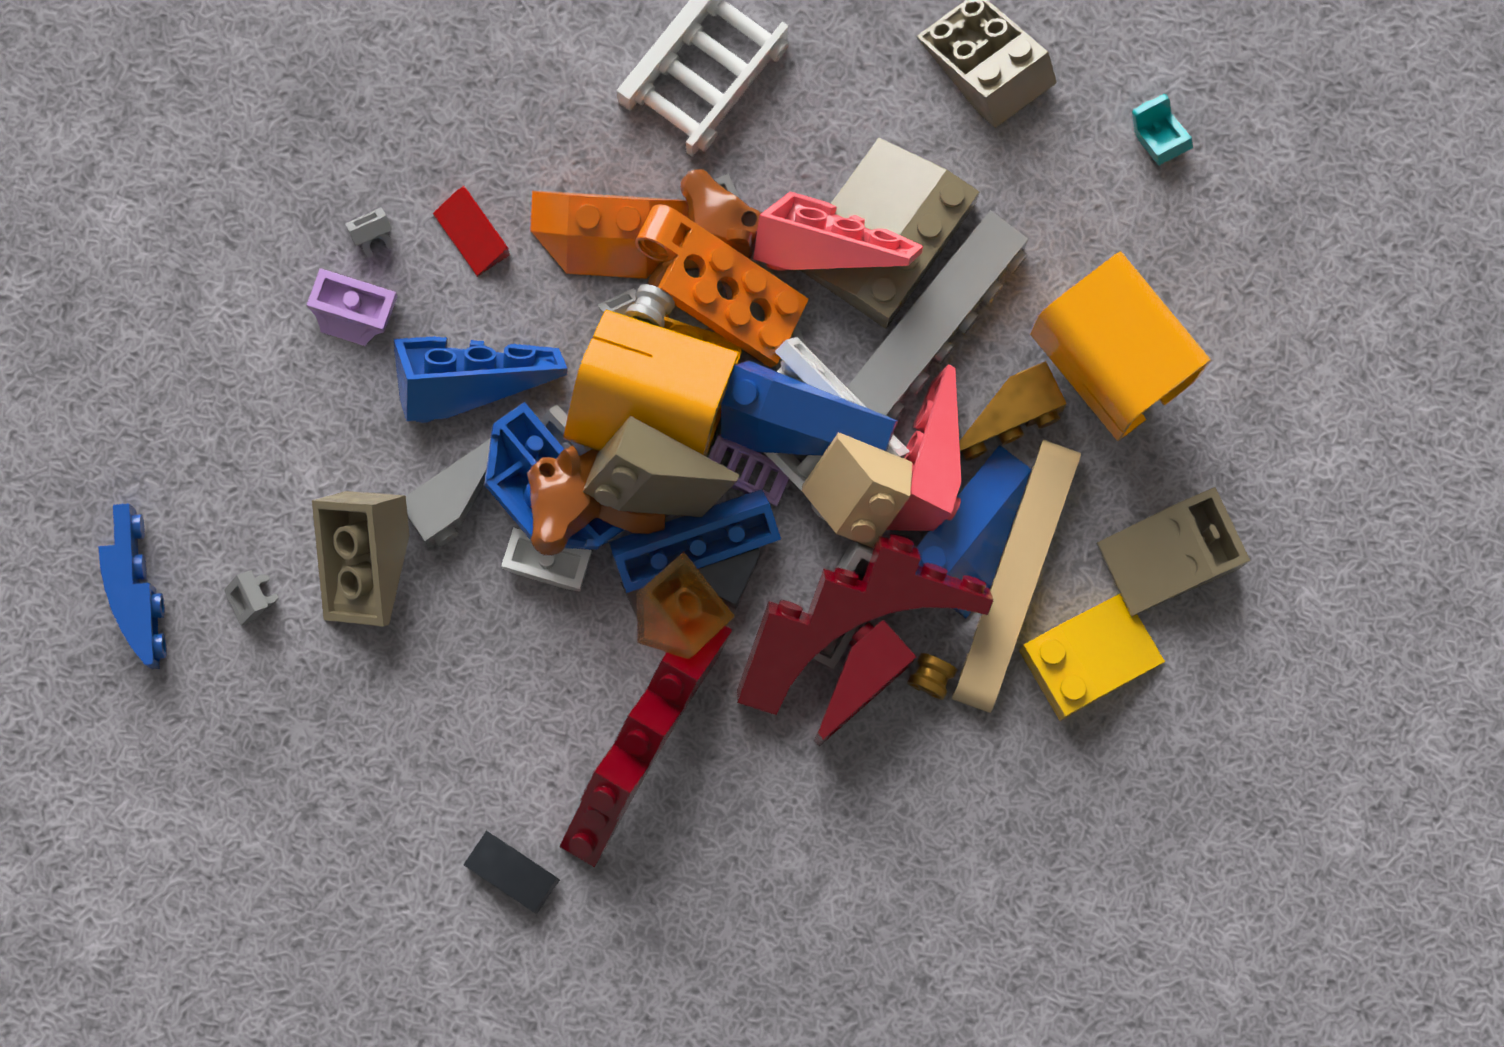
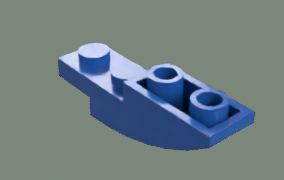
M129 503L113 505L115 545L98 546L104 589L117 624L133 651L150 669H160V658H166L167 655L165 635L158 634V618H164L165 604L163 594L157 593L156 588L152 584L140 583V579H145L147 574L144 554L138 555V539H144L145 536L144 519L142 514L137 515L136 509Z

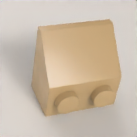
M838 432L803 483L802 492L836 534L873 548L878 537L883 535L910 497L912 462Z

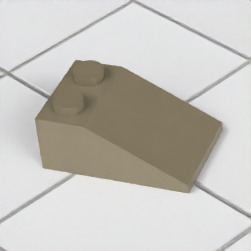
M630 416L598 452L582 492L592 496L600 504L612 507L618 511L702 517L737 482L739 474Z
M344 491L312 500L323 619L383 627L389 625L409 540L406 495Z

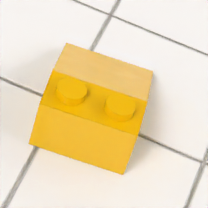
M1120 594L1027 642L1019 650L1059 721L1165 662L1137 614L1130 616Z

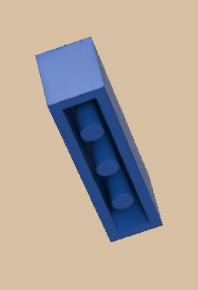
M760 489L714 505L702 517L682 516L665 522V530L650 534L633 533L610 541L609 544L625 591L628 593L781 540V536L770 502L763 490Z

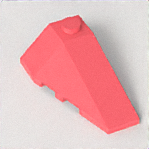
M789 192L760 214L753 259L764 262L770 269L778 271L909 266L922 254L923 246L887 229H867L864 227L865 219L856 215L843 218L836 214L837 207L828 202Z
M949 364L931 382L913 423V428L919 431H916L910 438L906 446L910 452L903 458L912 462L911 494L886 530L934 531L946 519L952 520L959 509L961 499L957 497L961 484L956 370L955 367Z

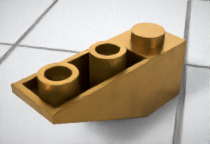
M1046 361L1012 375L1007 379L960 439V452L962 451L966 461L973 460L988 451L984 443L985 440L998 435L1002 445H1006L1024 436L1020 426L1022 424H1025L1026 428L1037 424L1038 428L1042 429L1061 419L1059 413L1063 412L1067 403Z

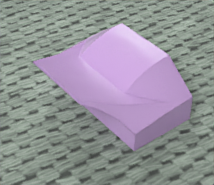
M320 268L307 302V307L316 316L320 332L366 346L375 335L385 331L398 296L394 291Z

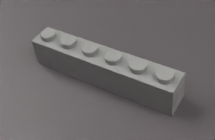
M990 210L849 383L847 388L868 409L896 420L905 409V406L900 402L908 392L911 391L916 395L928 381L930 375L925 371L935 360L941 364L955 346L950 342L959 330L965 334L979 317L974 312L983 300L990 304L1003 287L999 280L1005 272L1009 270L1014 274L1028 256L1023 252L1028 238Z

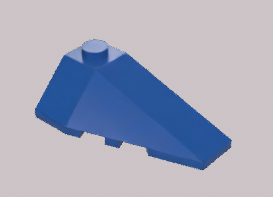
M432 336L394 339L399 397L406 421L427 423L434 419L450 418L564 377L568 371L559 348L510 344L504 348V353H499L490 347L484 346V341L471 340L470 347L467 349L446 348L447 338Z
M751 361L734 366L721 403V437L756 452L822 456L838 432L887 452L898 420Z
M999 445L957 496L961 499V503L953 519L950 521L946 519L934 531H929L916 547L921 558L919 566L923 567L924 563H932L948 571L947 575L961 580L964 575L978 578L987 584L986 588L990 589L1031 468ZM952 608L965 619L971 613V611Z

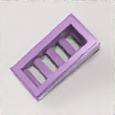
M719 434L708 458L720 464L726 451L733 453L727 466L733 472H735L741 457L747 459L748 461L741 477L732 486V488L746 494L763 489L770 471L777 472L778 474L770 493L763 490L770 504L777 507L789 478L769 457L722 438ZM758 464L763 466L754 486L748 483L755 465Z

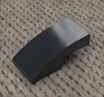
M487 830L463 864L535 914H538L560 881L559 878Z

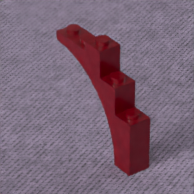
M891 535L890 539L879 536L863 581L858 580V575L843 568H835L834 572L823 568L808 613L802 612L803 608L793 602L781 600L777 604L768 601L737 688V703L777 715L790 686L809 661L834 639L856 626L892 612L923 607L957 608L988 615L993 603L991 591L989 588H986L987 584L978 578L964 575L961 580L947 575L948 571L932 563H924L923 567L919 566L921 558L918 548L913 547L914 543L907 538Z
M697 609L661 659L646 691L628 714L613 746L593 772L580 799L581 803L562 839L560 848L595 868L666 740L720 656L732 632L731 628Z

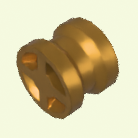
M920 653L917 660L918 670L910 675L907 684L917 690L926 692L936 699L944 700L947 694L945 686L949 679L954 678L957 672L956 667L930 654Z

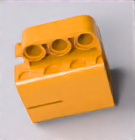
M1122 251L1109 258L1047 306L1039 314L1030 333L1032 338L1117 441L1127 436L1147 420L1142 414L1158 400L1164 406L1192 385L1211 362L1208 355Z
M606 309L578 370L563 439L600 451L626 420L632 416L707 457L721 421L722 400L734 366L739 363L741 347L736 346L720 334L668 317H664L665 326L663 328Z

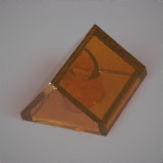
M685 552L677 556L636 593L637 643L687 659L694 656L735 617Z

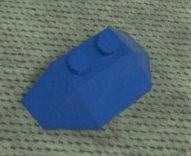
M524 402L494 422L492 426L484 486L531 540L533 514L531 487L527 473L543 457L558 458L564 448ZM595 518L583 529L572 535L568 539L565 548L597 550L624 529L615 527L600 518Z

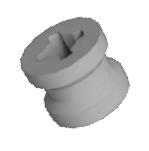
M649 284L640 285L635 293L636 302L628 307L625 315L664 328V317L672 312L675 307V301L667 292L659 287Z

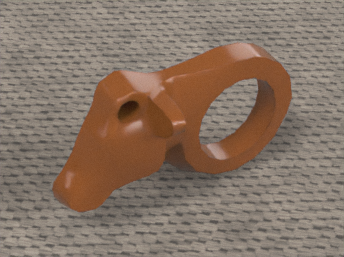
M695 169L687 172L681 181L680 188L688 204V218L750 259L755 248L759 216L762 212L750 207L739 197L724 189L707 171ZM685 259L684 268L686 272L689 270H699L693 260ZM671 260L658 264L650 275L647 284L658 287ZM721 281L726 290V299L731 300L732 290L726 282ZM710 328L705 329V330H708V331L717 333V332L713 331V330L710 329Z
M571 446L564 449L556 459L550 457L541 458L527 473L531 487L533 514L531 542L533 547L542 555L561 553L568 539L595 518H600L615 527L632 533L650 534L665 530V518L669 515L618 511L612 507L600 504L595 498L582 492L599 452L596 449H591L579 456L576 448Z

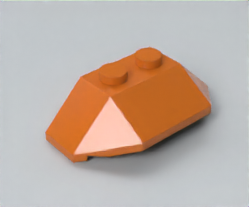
M532 191L530 231L566 274L646 279L661 262L641 253L635 245V240L652 207L655 205H665L677 210L688 218V204L686 200Z

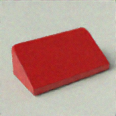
M465 186L455 191L433 212L437 221L477 277L510 256L507 245Z

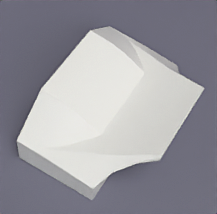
M513 527L501 567L523 577L568 590L581 591L592 550L564 548L561 553L555 555H542L533 547L531 540L521 529Z

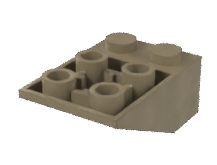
M988 0L964 1L917 36L974 109L995 128L1057 83L1049 52Z
M1216 487L1183 500L1097 542L1098 548L1130 616H1134L1237 571L1251 561Z

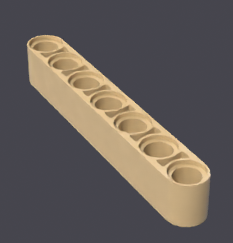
M1042 440L1039 447L1038 457L1035 465L1032 467L1025 487L1024 497L1019 504L1012 524L1011 534L1005 544L997 574L990 587L993 597L992 606L988 615L982 614L980 616L973 636V643L969 653H967L959 676V683L952 696V699L989 713L992 712L1081 456L1080 452L1046 440Z

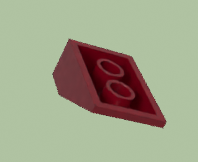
M884 620L876 626L868 622L853 635L852 640L849 642L852 648L847 656L814 739L819 747L907 670L915 660V654Z

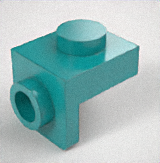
M1166 94L1146 101L1132 110L1134 133L1158 165L1193 148L1192 137L1172 114L1170 99Z

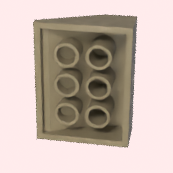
M878 138L831 204L837 207L836 214L843 218L856 215L865 219L864 227L867 229H887L922 245V254L909 266L806 269L800 271L887 329L976 205L980 191L949 170Z

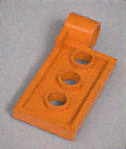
M665 205L653 206L635 240V245L641 253L653 260L660 262L671 260L658 287L673 298L675 306L736 346L741 347L745 352L770 368L777 365L780 357L775 351L785 340L790 339L809 298L677 210ZM685 259L693 260L699 268L698 278L687 274L684 268ZM718 281H724L730 286L732 290L731 300H727L719 294L717 289ZM751 302L758 303L763 308L765 313L763 321H758L752 316L750 311Z

